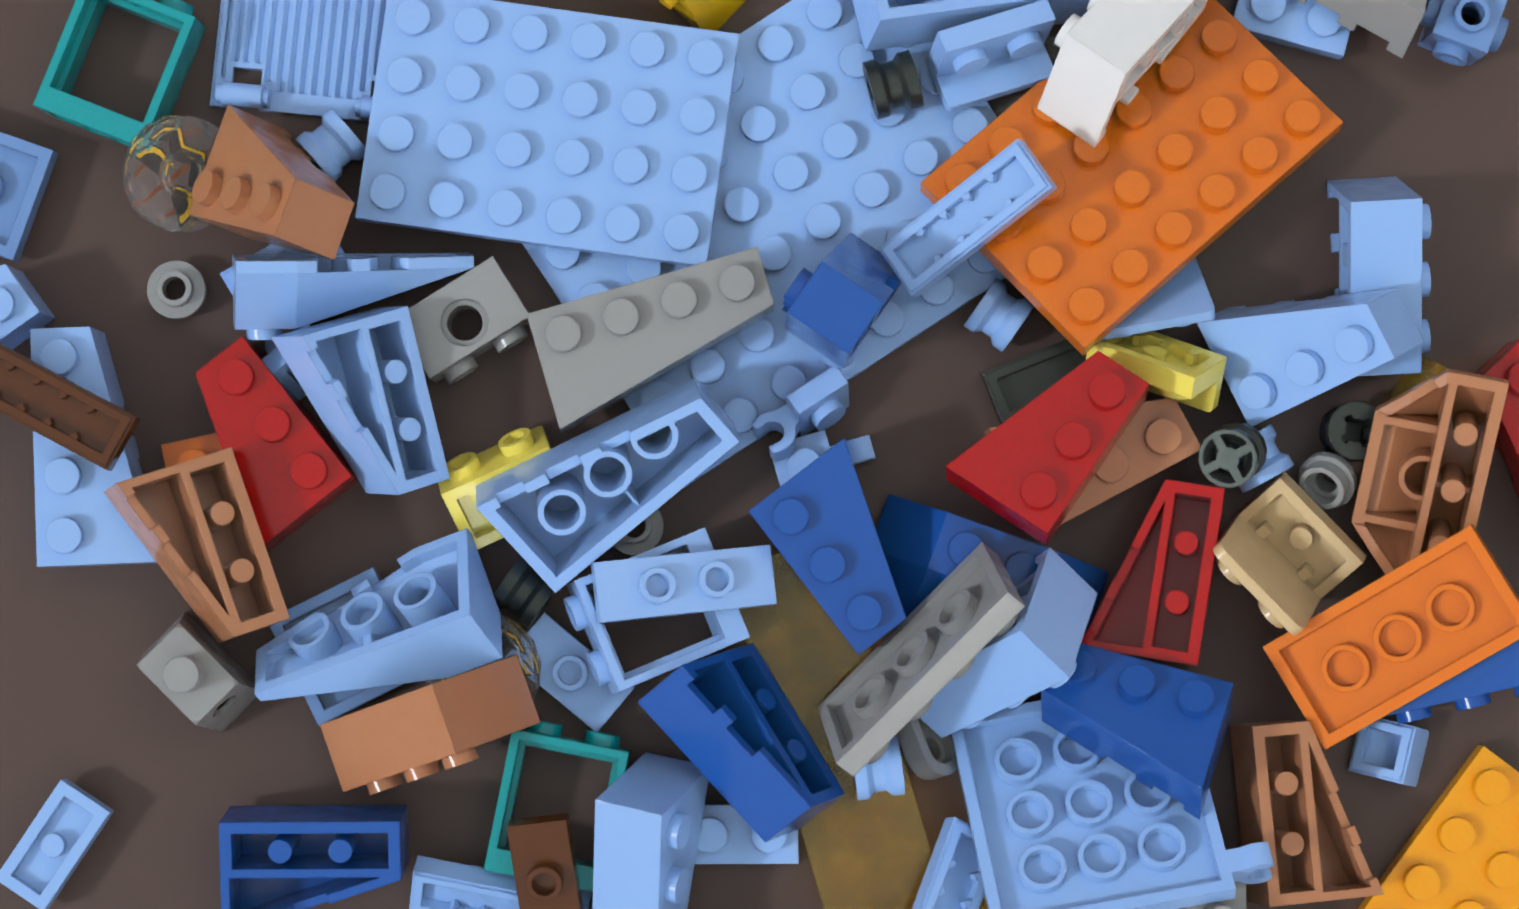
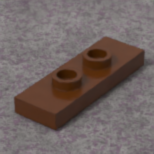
M0 343V413L92 463L112 471L141 418Z
M569 814L509 820L506 827L520 909H583Z

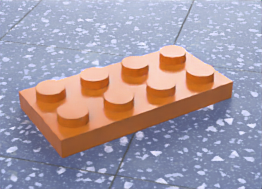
M1471 524L1312 617L1306 628L1295 636L1287 632L1263 646V649L1307 721H1310L1315 735L1324 750L1519 640V598L1474 525Z

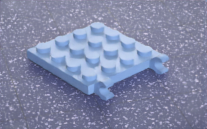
M1041 700L1022 703L1013 709L1005 708L986 717L974 728H963L951 734L988 909H1181L1235 899L1236 887L1234 881L1243 884H1258L1272 880L1270 867L1274 866L1268 842H1256L1234 849H1225L1210 788L1199 820L1184 810V804L1154 786L1151 790L1138 782L1136 774L1109 757L1103 760L1042 721Z

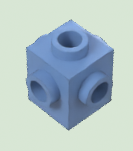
M1427 0L1425 14L1420 22L1424 27L1417 46L1433 51L1432 55L1445 63L1456 66L1473 65L1488 54V51L1496 52L1500 47L1509 25V19L1502 17L1508 0ZM1461 14L1476 19L1474 25L1467 24L1462 19Z

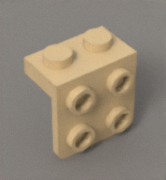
M1285 471L1234 515L1213 548L1214 555L1217 558V565L1223 575L1232 583L1243 585L1259 601L1260 611L1272 625L1280 629L1285 628L1295 636L1306 628L1320 600L1362 565L1367 557Z

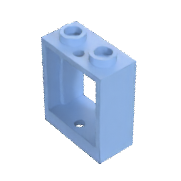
M704 527L628 559L711 551L714 548ZM592 573L568 584L567 588L571 596L563 599L566 612L574 629L577 632L585 629L593 651L586 654L591 673L599 687L605 684L608 685L611 695L750 637L739 609L705 612L703 614L713 635L712 637L624 673L604 623L597 624L595 600L591 593L594 590Z

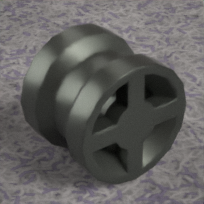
M909 50L896 53L892 61L880 63L874 59L862 62L867 91L877 120L889 117L893 109L905 106L910 110H915L924 106L919 78Z
M1349 402L1331 409L1323 417L1319 427V439L1324 450L1335 453L1348 462L1363 460L1366 454L1375 407L1365 402ZM1362 429H1364V430H1363V436H1362V438H1361L1362 441L1364 442L1363 444H1362V442L1360 441L1361 430H1362Z
M1233 422L1223 425L1204 439L1199 449L1198 462L1202 473L1210 482L1219 487L1233 488L1243 485L1262 469L1266 462L1267 447L1263 436L1256 428L1247 423ZM1230 443V444L1237 445L1239 448H1236V447H1234V446H1229L1228 444Z
M521 557L493 595L498 608L508 607L517 614L518 622L529 629L549 604L555 592Z

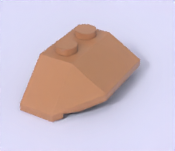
M1446 369L1375 408L1351 523L1385 574H1388L1471 524L1476 529L1509 387V380Z

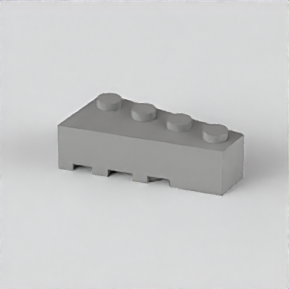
M754 247L526 314L560 430L566 433L583 423L584 420L621 401L649 382L662 377L697 354L715 346L774 311V302L758 248Z

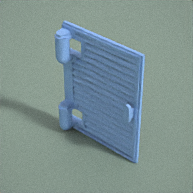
M221 0L209 106L227 108L229 104L231 106L257 108L260 112L322 118L327 111L332 109L342 120L369 122L373 98V83H375L387 0ZM235 69L262 71L261 85L234 82Z

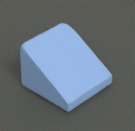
M1381 718L1357 732L1348 771L1416 787L1429 731Z

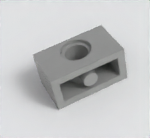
M493 256L408 308L423 369L429 379L435 383L445 378L449 385L453 384L479 367L475 358L493 347L496 348L499 354L503 353L528 337L525 327L529 325L526 315L529 312ZM464 310H474L479 312L482 317L483 323L480 333L471 340L463 341L456 339L452 332L454 318Z

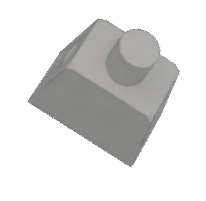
M184 612L142 654L137 663L138 668L191 722L199 727L223 732L257 698L255 695V680L187 612ZM229 698V700L221 708L217 710V708Z

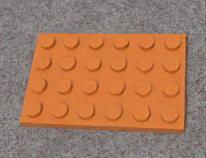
M1208 0L1202 13L1161 65L1154 62L1134 84L1139 88V92L1128 106L1121 101L1116 103L1105 128L1106 134L1095 148L1037 109L1047 84V79L1033 86L921 182L920 191L935 204L1015 140L1021 139L1025 141L1058 189L984 245L979 251L1083 356L1339 133L1343 121L1217 0Z

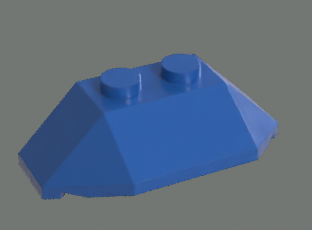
M890 494L887 496L876 527V532L906 617L981 542L985 543L999 555L1014 586H1017L1037 570L1038 565L1035 563V558L1048 549L1045 546L958 515ZM1053 550L1098 593L1086 627L1088 629L1094 618L1109 572Z

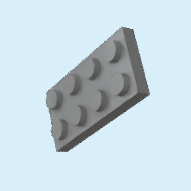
M981 542L817 707L835 762L851 776L854 777L866 764H872L880 759L888 749L891 739L908 722H914L921 718L931 706L933 697L952 679L955 680L963 676L974 663L976 655L994 637L1002 636L1010 630L1016 622L1019 612L1025 607L999 555L985 543Z

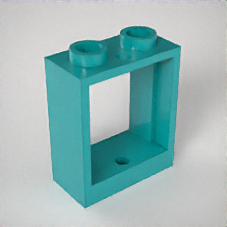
M75 0L33 105L47 115L133 149L147 144L158 147L159 140L142 139L158 126L167 125L206 28L196 17L192 16L195 8L181 0H159V2L153 0ZM107 5L179 33L143 123L71 95Z
M540 720L541 723L511 733L484 870L514 876L506 826L514 816L528 746L611 762L609 787L628 769L631 749L619 747L621 736L593 730H586L584 740L562 736V724ZM576 858L580 889L593 892L594 858L593 862Z

